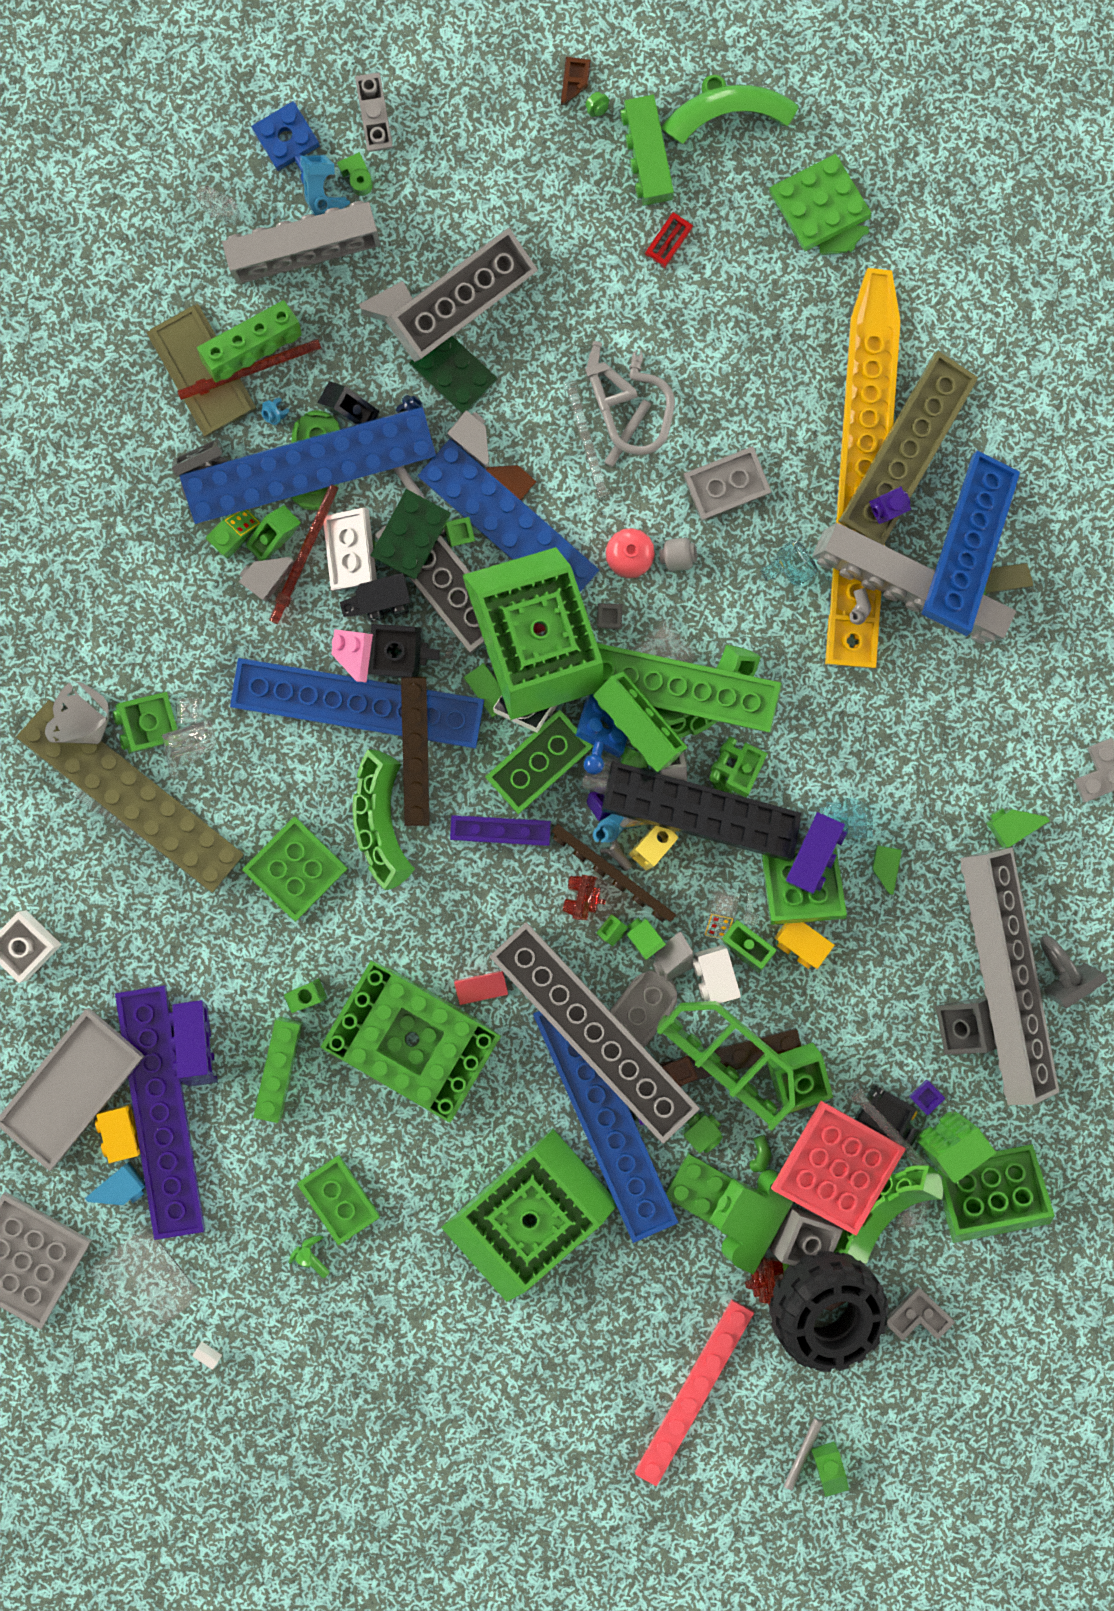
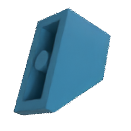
M127 1162L85 1197L87 1202L124 1205L129 1200L134 1203L145 1194L142 1191L145 1187V1181L133 1166Z

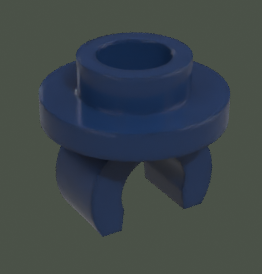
M405 395L402 398L403 404L396 408V412L399 413L404 409L411 410L423 407V404L416 396Z

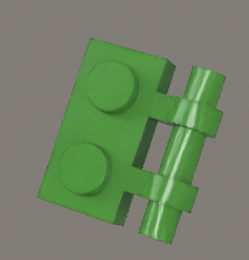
M728 737L726 743L721 745L718 760L713 762L709 780L718 783L720 777L724 776L728 778L724 787L747 798L768 753L746 742L740 750L735 747L737 740L733 737ZM729 758L736 760L733 768L726 765Z

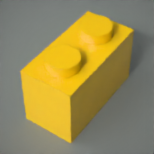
M804 922L784 924L774 937L779 942L777 944L778 948L788 955L791 951L798 955L799 958L796 961L807 969L811 966L818 969L835 946Z
M131 1104L107 1109L96 1115V1130L98 1133H101L103 1139L101 1144L102 1153L105 1158H108L109 1163L140 1155L136 1123Z

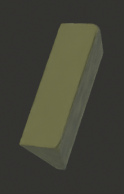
M1023 563L991 568L986 583V594L1034 586L1028 564Z

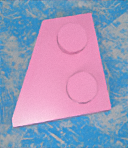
M335 629L331 654L356 681L367 682L373 634Z

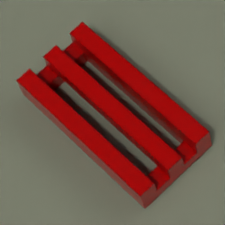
M672 212L646 250L645 255L651 257L654 262L661 264L663 268H666L693 229V225ZM673 221H677V225L675 226L669 237L666 239L658 253H654L653 250L656 248V246L658 245L666 231L669 229ZM682 226L686 227L668 255L663 259L661 256Z

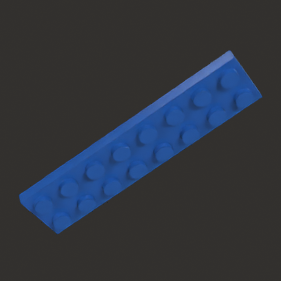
M452 439L446 442L436 454V457H433L417 475L419 479L464 518L469 517L471 524L510 559L515 560L556 547L570 564L579 592L599 572V569L487 472Z
M978 450L971 457L922 611V615L965 636L972 632L1020 475L1019 471Z

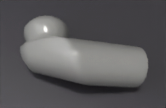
M866 588L853 591L857 604L851 611L849 618L856 625L862 624L871 612Z

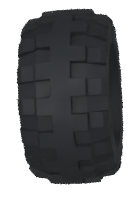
M820 1251L816 1256L808 1254L800 1258L798 1264L795 1266L790 1265L784 1271V1277L782 1280H777L773 1288L774 1297L771 1298L769 1305L773 1331L788 1355L792 1356L800 1365L811 1369L814 1368L821 1372H831L832 1369H838L839 1371L849 1369V1365L855 1362L859 1364L867 1358L866 1355L871 1350L875 1351L880 1344L881 1334L886 1332L889 1306L884 1289L872 1271L861 1260H856L852 1255L843 1252H836L834 1254L832 1251ZM837 1302H848L847 1309L836 1321L823 1327H814L818 1315L826 1307Z

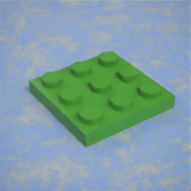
M836 154L771 186L769 189L772 198L804 252L871 218L872 213Z
M294 816L242 870L296 922L349 868Z
M837 847L833 852L837 856L831 869L826 867L822 875L826 878L820 892L815 890L814 895L786 883V878L800 849L795 850L794 860L791 862L761 855L771 925L846 919L847 912Z

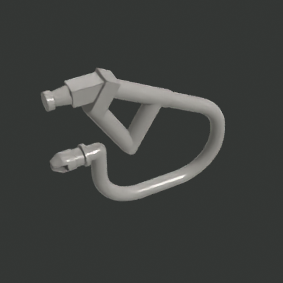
M593 341V348L589 355L585 373L587 379L591 382L612 442L620 450L634 455H647L655 452L665 443L669 435L675 407L672 389L663 379L655 375L640 373L643 354L640 350V356H637V349L632 354L629 377L631 380L650 383L659 387L665 395L666 408L660 434L653 443L646 446H634L624 442L618 435L610 407L638 398L637 392L632 385L605 362L599 363L602 343ZM605 375L623 392L606 397L599 376Z

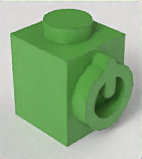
M704 1111L700 1115L695 1113L686 1122L688 1125L681 1131L683 1136L699 1154L702 1151L708 1153L723 1138L718 1128L721 1125L712 1113L707 1116Z

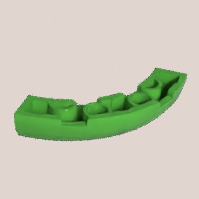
M753 85L723 86L703 92L681 105L667 118L661 126V130L677 143L683 144L705 122L722 114L737 111L757 113L774 120L781 126H788L795 116L799 105L788 97L764 87Z
M726 645L716 669L754 677L761 657L745 648ZM655 709L679 738L690 734L697 735L718 722L664 709Z
M367 749L357 772L359 781L357 793L353 795V824L359 849L361 852H364L370 864L368 866L369 871L384 890H390L402 884L415 870L399 847L391 819L392 789L402 764L386 753Z
M918 1165L906 1167L904 1171L891 1174L857 1236L843 1229L833 1253L843 1252L867 1264L878 1237L899 1213L919 1202L942 1200L943 1184L939 1173L931 1166Z

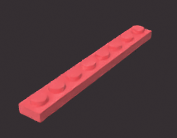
M731 1299L638 1464L635 1475L655 1486L658 1485L754 1315L753 1310Z

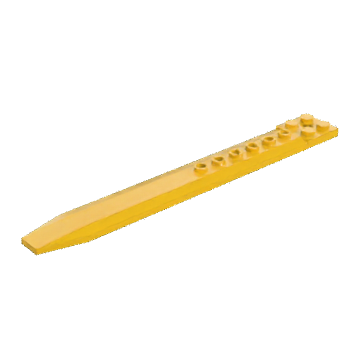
M866 269L851 315L836 523L841 524L838 522L894 422L901 321L892 270ZM833 568L825 664L876 668L881 591L877 589L873 591L866 588L871 612L862 624H853L849 618L851 611L857 604L853 591L865 587L861 585V581L855 578L850 580L839 575L840 571ZM850 634L854 635L855 640H858V644L854 645L853 648H850L847 643Z

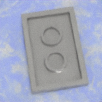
M753 446L683 474L701 521L771 494V489Z

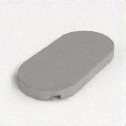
M656 971L641 973L633 979L610 1009V1012L644 1048L657 1032L660 1019L664 1015L669 1016L676 1006L677 990L672 980L667 982L663 975L659 977Z

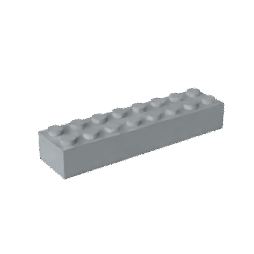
M839 523L823 530L812 555V558L818 560V565L827 569L832 567L840 571L839 575L846 579L853 580L855 578L862 582L861 585L863 587L883 592V596L889 600H900L906 603L905 607L912 611H923L935 573L934 570ZM983 595L972 632L969 634L972 636L971 639L980 644L1004 639L1016 610Z

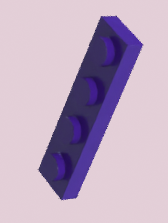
M451 815L450 840L550 846L551 821Z

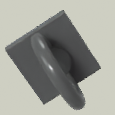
M217 438L174 458L172 469L175 475L178 476L182 473L228 461V459L221 456L223 447ZM181 483V490H182V493H183L184 498H185L186 501H187V498H186V495H185V492H184V489H183V486H182V483Z
M1048 935L1041 937V948L1051 965L1060 975L1059 980L1044 989L1051 1000L1067 1009L1108 981L1103 972L1087 963H1083L1076 968L1068 954L1054 938Z

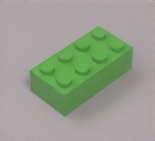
M559 710L542 725L538 733L534 732L488 773L485 778L511 807L520 814L589 752L593 746L575 736L577 728Z
M956 1111L944 1114L939 1119V1124L933 1128L929 1126L922 1130L919 1134L920 1137L916 1140L931 1162L954 1184L996 1154V1151L980 1129Z

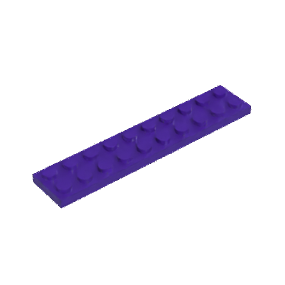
M166 985L115 993L121 1036L145 1055L144 1059L130 1074L128 1080L154 1240L204 1232L205 1224L182 1082L173 1073V1061H176V1052H173L171 1047V1037H174V1031L169 1020L170 1006Z

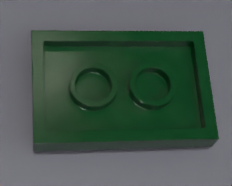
M453 336L449 337L420 360L414 362L412 359L409 362V365L462 415L466 410L469 411L498 380L489 369Z
M406 489L370 556L416 581L449 520L451 512Z

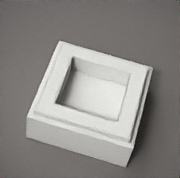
M202 1341L193 1353L195 1359L210 1369H214L222 1356Z

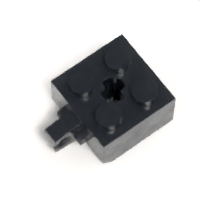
M403 573L361 583L355 591L356 596L340 602L344 618L362 616L365 620H370L371 623L382 621L385 619L384 615L391 613L395 617L406 615L409 613V609L414 608L407 579Z
M371 624L370 634H373L368 675L390 678L420 677L421 665L426 666L427 660L440 661V650L427 649L428 643L423 642L422 628ZM394 646H398L399 650L402 651L401 655L398 654V658H394L389 653L390 649L394 650Z

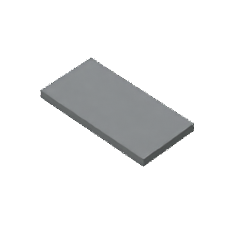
M90 1008L85 1009L0 1114V1129L47 1170H53L95 1119L96 1115L104 1108L144 1059L145 1055Z

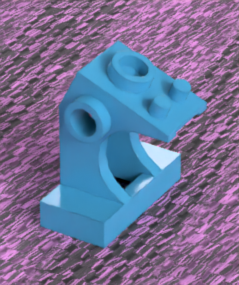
M326 155L300 156V163L303 168L304 197L312 214L315 216L325 214V211L330 208L343 209L350 204V201L345 196L329 197L324 194L323 184L326 177L335 174L334 163Z

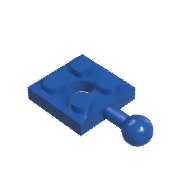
M292 101L255 123L251 128L276 170L279 171L296 162L302 172L301 181L304 185L300 156H305L320 147V144L295 102ZM284 131L292 133V137L288 141H281L279 136Z
M594 694L586 697L575 736L594 745L592 754L584 760V769L587 773L596 775L604 767V762L601 758L603 750L619 758L624 753L628 737L622 730L616 727L614 720L606 711L600 708L598 701L593 696ZM601 721L606 722L609 726V729H605L602 726Z

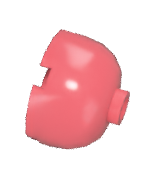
M634 528L622 529L615 533L608 541L605 551L606 562L618 576L627 579L638 578L646 573L653 564L655 557L654 545L650 537L643 531Z

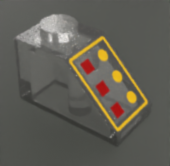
M713 887L703 936L716 939L723 938L733 925L740 893Z

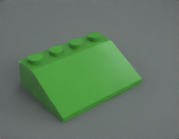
M1033 1144L996 1151L995 1155L955 1184L936 1167L943 1184L942 1201L953 1243L1051 1224L1055 1217Z

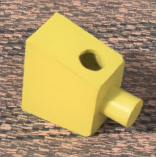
M654 825L628 855L647 871L658 863L679 837L675 834L676 831ZM657 835L662 838V843L658 841Z

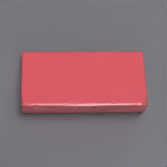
M502 970L454 981L460 1005L508 995L505 976Z

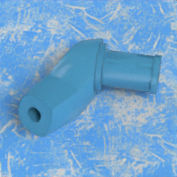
M611 814L598 824L597 828L593 831V838L596 842H613L624 829L641 827V825L623 828L620 826V823L624 817Z

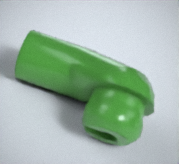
M760 1135L753 1139L758 1154L756 1159L750 1161L749 1164L750 1169L755 1173L765 1171L772 1157L765 1135Z

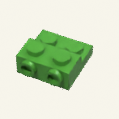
M167 692L118 703L115 706L116 710L112 711L115 725H121L123 732L122 735H119L121 747L123 750L127 749L129 754L180 740Z

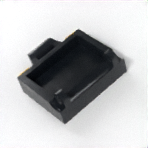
M873 1084L854 1119L902 1145L906 1150L911 1149L919 1135V1132L910 1124V1121L914 1120L917 1114V1108ZM908 1128L909 1132L902 1143L899 1142L904 1131Z

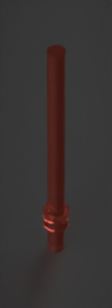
M318 339L256 361L251 366L244 367L233 373L228 379L220 380L215 383L213 378L195 381L196 384L178 390V395L181 400L199 393L202 396L210 393V389L321 349V345Z
M332 484L326 491L281 593L278 592L275 599L277 603L269 621L275 624L279 623L285 608L289 607L292 601L291 594L339 488Z

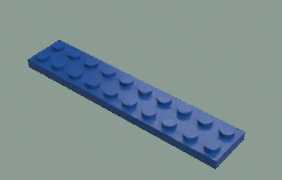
M418 407L182 473L179 477L194 523L197 524L436 457L423 407Z
M238 658L230 703L231 708L402 736L401 685L373 680L358 682L349 676ZM427 690L428 741L476 749L484 699Z
M540 1011L534 1012L533 1016L632 1242L635 1243L678 1224L677 1217L628 1106Z

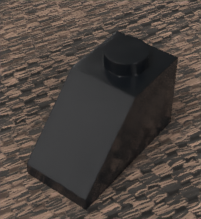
M331 381L328 382L317 402L334 415L352 425L375 420L380 412L346 386Z

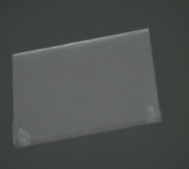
M148 1225L143 1226L137 1233L88 1270L143 1341L202 1296L159 1239L154 1240L153 1231Z

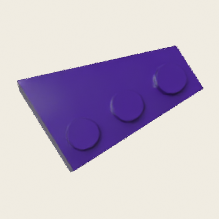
M817 812L786 878V883L814 895L815 890L820 892L826 880L822 875L826 867L831 869L837 855L833 854L836 845L841 846L847 835V832L844 831L845 824Z
M202 1000L172 1004L173 1012L169 1013L171 1027H174V1037H171V1047L173 1052H176V1061H173L174 1076H177V1079L188 1087L218 1083L217 1076L212 1074V1061L215 1060L214 1052H211L210 1037L212 1036L207 1005Z

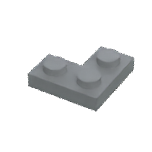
M1113 738L1087 747L1096 771L1074 779L1083 802H1088L1114 791Z
M918 1285L887 1316V1326L902 1341L920 1323L937 1340L955 1323Z

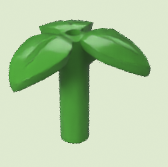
M317 1235L304 1240L302 1247L297 1246L294 1249L288 1263L292 1264L295 1260L303 1267L310 1268L311 1266L322 1278H325L330 1271L311 1252V1246L324 1237Z

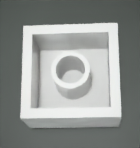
M27 910L17 912L0 930V965L18 983L25 982L62 944Z
M720 945L694 953L693 969L697 976H701L702 983L698 984L704 1001L723 1003L741 997L729 953L725 946Z

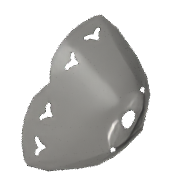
M69 682L61 690L54 702V718L46 725V738L49 742L98 744L105 733L110 718L107 717L108 715L104 717L97 712L75 690V695L67 696L73 689ZM77 682L108 714L109 708L105 698L84 683ZM64 703L65 706H66L68 709H66V710H64V711L62 712V711H61V709L63 708V705H62V704ZM55 726H58L60 731L54 732L53 730H56Z

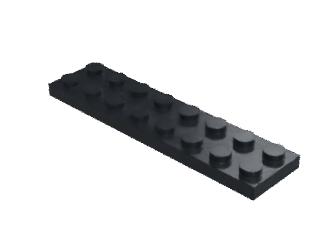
M615 761L610 766L602 806L603 812L789 862L794 860L802 814L801 812Z

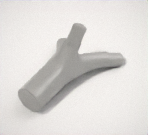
M617 839L612 842L611 849H600V853L613 857L624 871L633 866L623 854Z

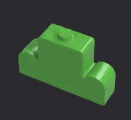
M772 1169L765 1170L759 1175L757 1189L739 1180H731L710 1218V1222L717 1229L728 1235L721 1246L723 1255L736 1267L753 1275L793 1204V1201L771 1189L779 1172Z

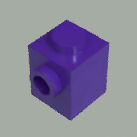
M902 487L869 501L872 512L879 524L912 510L910 498L903 491Z

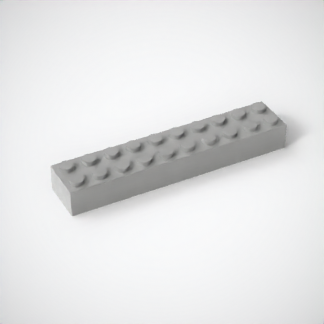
M1013 847L988 850L960 858L961 872L964 875L966 885V897L971 911L970 919L975 932V945L980 958V971L983 974L985 984L984 992L990 1010L989 1018L994 1031V1044L997 1047L999 1057V1069L1004 1083V1095L1008 1105H1034L1059 1093L1058 1081Z
M527 922L489 956L662 1144L700 1110L699 1106Z

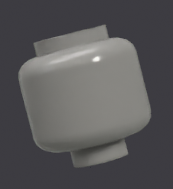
M686 537L667 540L664 544V549H660L659 552L661 564H666L667 569L671 572L689 570L693 567V563L697 562L696 545L691 543Z

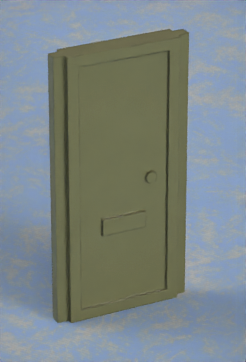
M199 304L187 308L146 332L204 437L212 435L257 409L237 372L233 373L228 379L215 383L201 362L196 347L216 337V334Z

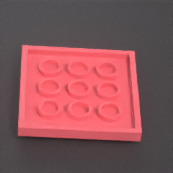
M820 1101L771 1189L857 1236L906 1148L827 1103Z

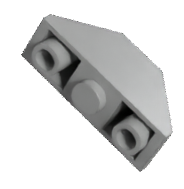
M380 72L355 76L368 152L393 148Z

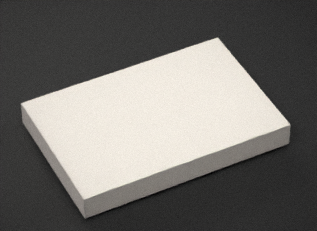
M360 508L323 516L331 590L338 591L358 587L361 583L377 580L375 559L370 556L373 551L369 508Z

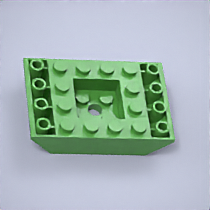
M556 547L462 575L510 720L594 694L604 684L603 661L572 568ZM535 623H541L545 627L544 636H538L534 633L533 627Z
M371 960L320 1048L451 1123L501 1035L479 1019L402 974ZM407 1033H417L419 1043L414 1046L407 1044L405 1041Z
M552 1128L442 1225L441 1228L504 1300L508 1302L525 1293L599 1228L617 1205L612 1194ZM531 1213L536 1216L537 1222L535 1225L526 1226L523 1223L522 1219L526 1214Z

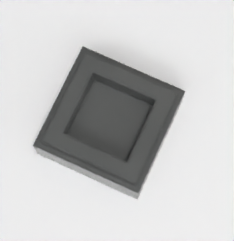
M598 603L597 629L621 630L623 604Z

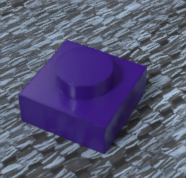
M927 1079L909 1095L927 1116L945 1100L944 1096Z

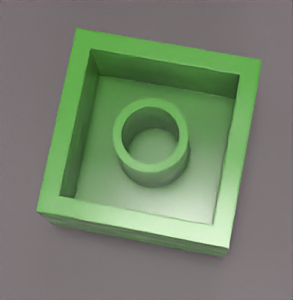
M813 1042L778 1054L793 1067L795 1107L789 1113L833 1098L823 1056ZM770 1058L767 1064L777 1100L783 1108L789 1101L788 1073Z

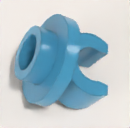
M276 398L273 402L267 400L262 404V416L266 422H270L272 425L279 424L281 419H284L289 413L288 408L280 411L276 407L281 403V398Z

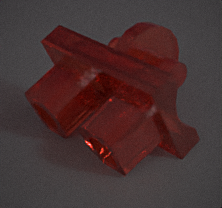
M584 874L582 876H570L568 889L578 891L576 900L566 898L562 910L573 915V919L587 920L589 911L596 913L598 904L605 905L606 900L599 898L601 888L594 887L596 877Z
M763 1257L754 1275L751 1274L752 1279L745 1281V1287L753 1289V1296L759 1297L761 1303L770 1305L771 1298L774 1297L773 1288L776 1284L774 1276L783 1274V1263L778 1259Z

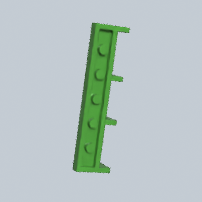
M717 1001L680 1003L669 1016L664 1015L658 1022L657 1033L660 1035L663 1033L695 1060V1065L698 1068L702 1066L730 1091V1096L739 1098L768 1123V1128L771 1131L795 1107L793 1067ZM716 1010L730 1024L705 1049L701 1046L702 1042L692 1033L690 1035L682 1029V1024L675 1019L682 1011ZM735 1028L764 1052L761 1058L741 1079H739L740 1075L731 1066H724L720 1062V1057L714 1052ZM770 1058L788 1073L789 1101L779 1112L776 1111L778 1108L772 1101L761 1098L758 1095V1090L748 1082Z

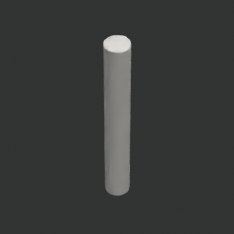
M642 400L621 434L620 438L624 442H629L649 410L651 403L647 400ZM614 445L604 463L612 468L621 455L622 450Z
M814 1417L785 1481V1488L789 1490L794 1489L823 1424L822 1420Z

